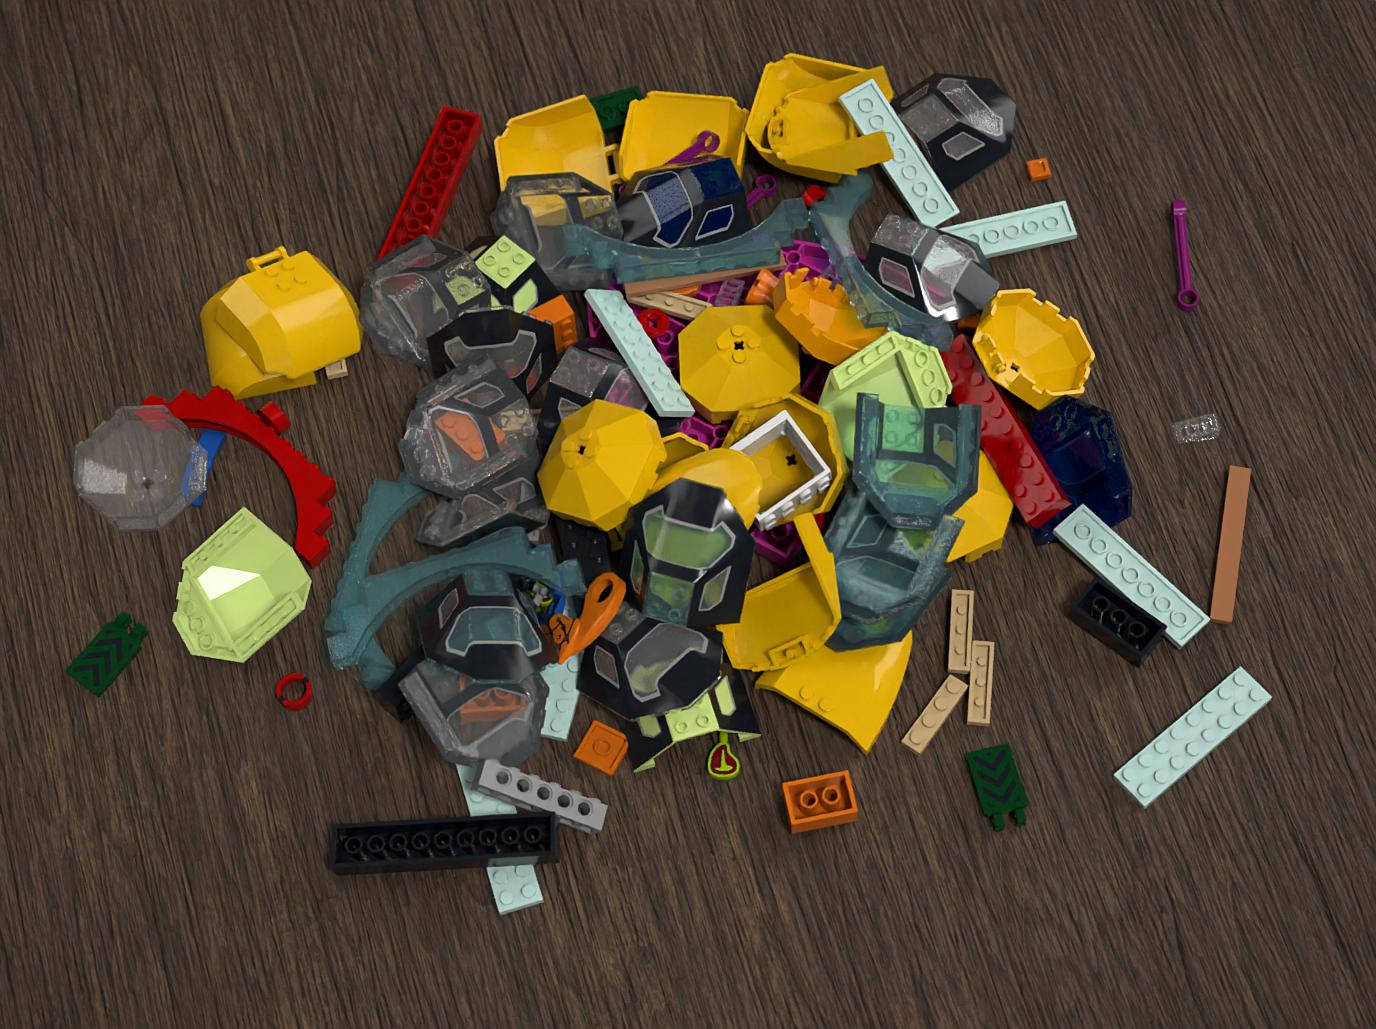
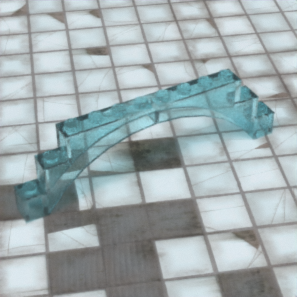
M858 171V176L844 174L840 186L828 188L824 201L813 202L811 211L808 212V219L815 229L816 236L819 237L822 243L823 250L826 251L829 257V262L836 271V276L843 285V290L847 293L851 305L854 306L858 319L861 320L865 329L888 327V331H896L905 337L918 339L922 344L937 348L939 352L949 351L954 334L947 321L921 312L896 298L877 283L857 258L850 240L849 222L854 213L869 200L873 182L867 171Z
M802 197L784 199L771 216L752 230L720 243L700 247L674 249L646 247L605 236L584 224L562 226V244L566 257L587 255L592 271L613 268L618 284L780 264L781 248L794 246L795 230L807 229L808 210Z
M448 454L453 472L446 480L457 485L462 469L461 457ZM405 466L404 472H400L398 483L375 478L374 484L370 485L368 489V502L362 508V520L356 526L355 534L357 536L355 541H352L350 544L349 560L344 562V575L338 581V593L331 602L330 610L332 612L330 618L327 617L324 623V630H326L329 639L345 642L343 655L346 662L364 667L361 679L364 682L365 688L375 691L391 677L396 669L376 643L366 616L365 586L370 564L379 544L391 527L409 509L430 495L437 493L413 484L407 466Z
M521 528L512 529L502 535L491 536L480 542H472L462 548L450 549L446 553L432 555L418 562H410L406 566L388 569L386 572L378 575H369L365 579L358 581L363 603L353 604L349 608L343 609L347 632L335 634L327 639L331 662L337 670L359 664L372 637L386 619L401 605L426 588L450 578L458 577L461 573L462 575L472 573L503 572L522 575L548 585L565 597H570L587 591L582 568L577 559L565 560L558 565L556 554L550 543L540 544L532 549L525 529Z

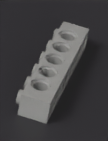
M485 759L478 764L471 787L474 791L533 813L555 811L560 823L591 835L601 831L608 807L597 798H586L581 796V793L576 790H566L557 783L542 781L537 775H526L521 773L520 769L516 767L500 765V762L495 759ZM496 775L502 778L503 784L498 783ZM517 783L523 787V792L518 790ZM537 791L543 794V800L538 797ZM558 799L563 802V807L559 806ZM578 806L583 809L584 815L579 813Z

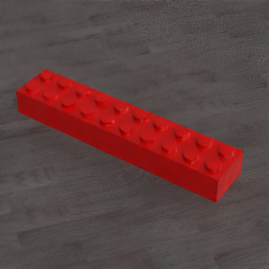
M443 105L377 260L422 234L437 239L483 130L481 115ZM425 252L403 263V265L426 264L431 252ZM416 273L387 276L381 280V284L415 292L421 276Z
M962 333L939 350L952 384L951 396L958 407L981 406L979 443L1026 523L1038 528L1068 507L1071 502L1001 386L989 378L972 344V339Z

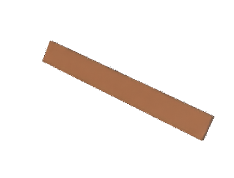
M779 248L622 277V284L627 298L756 275L760 273L763 267L770 272L786 269L787 264L782 249Z
M1232 465L1229 467L1209 617L1210 622L1228 625L1232 623L1251 475L1250 468Z

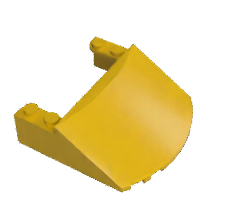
M879 66L788 93L784 97L785 102L782 106L778 105L776 107L777 114L775 117H771L769 122L768 140L773 153L782 162L789 165L858 176L859 168H867L870 165L894 159V152L890 147L885 131L881 130L857 137V128L838 100L840 96L873 78L890 103L893 97V90L884 67Z
M812 513L793 517L810 562L745 592L739 623L715 625L717 630L723 632L722 643L733 668L752 671H772L793 665L817 651L837 628L841 620V610L833 552H828ZM728 569L714 578L705 587L703 597L708 609L720 600Z

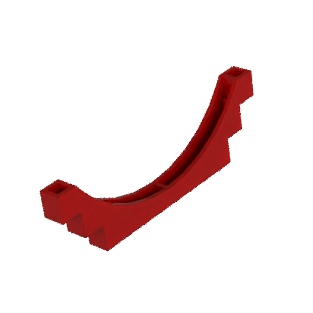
M217 385L203 399H200L195 393L190 394L185 389L169 404L162 397L157 398L154 394H151L134 410L138 420L152 432L175 428H208L245 440L267 454L282 470L296 497L298 528L295 551L297 557L313 570L331 553L330 543L322 534L334 523L332 518L333 512L325 504L337 494L336 482L331 476L322 474L321 469L314 462L309 463L306 460V456L300 450L295 451L286 438L283 437L281 439L272 426L263 424L262 419L256 413H250L248 407L242 401L237 402L228 389L225 388L223 390Z

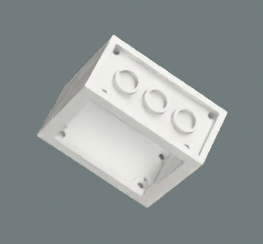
M786 410L729 448L739 450L751 457L781 435H786L815 473L812 480L766 512L763 511L757 514L753 522L760 531L772 529L777 524V520L792 515L797 506L800 504L802 506L806 505L813 499V495L817 492H825L830 488V483H832L831 470Z

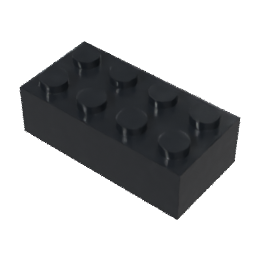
M1097 576L1071 605L1068 615L1069 619L1138 668L1165 637L1168 627Z

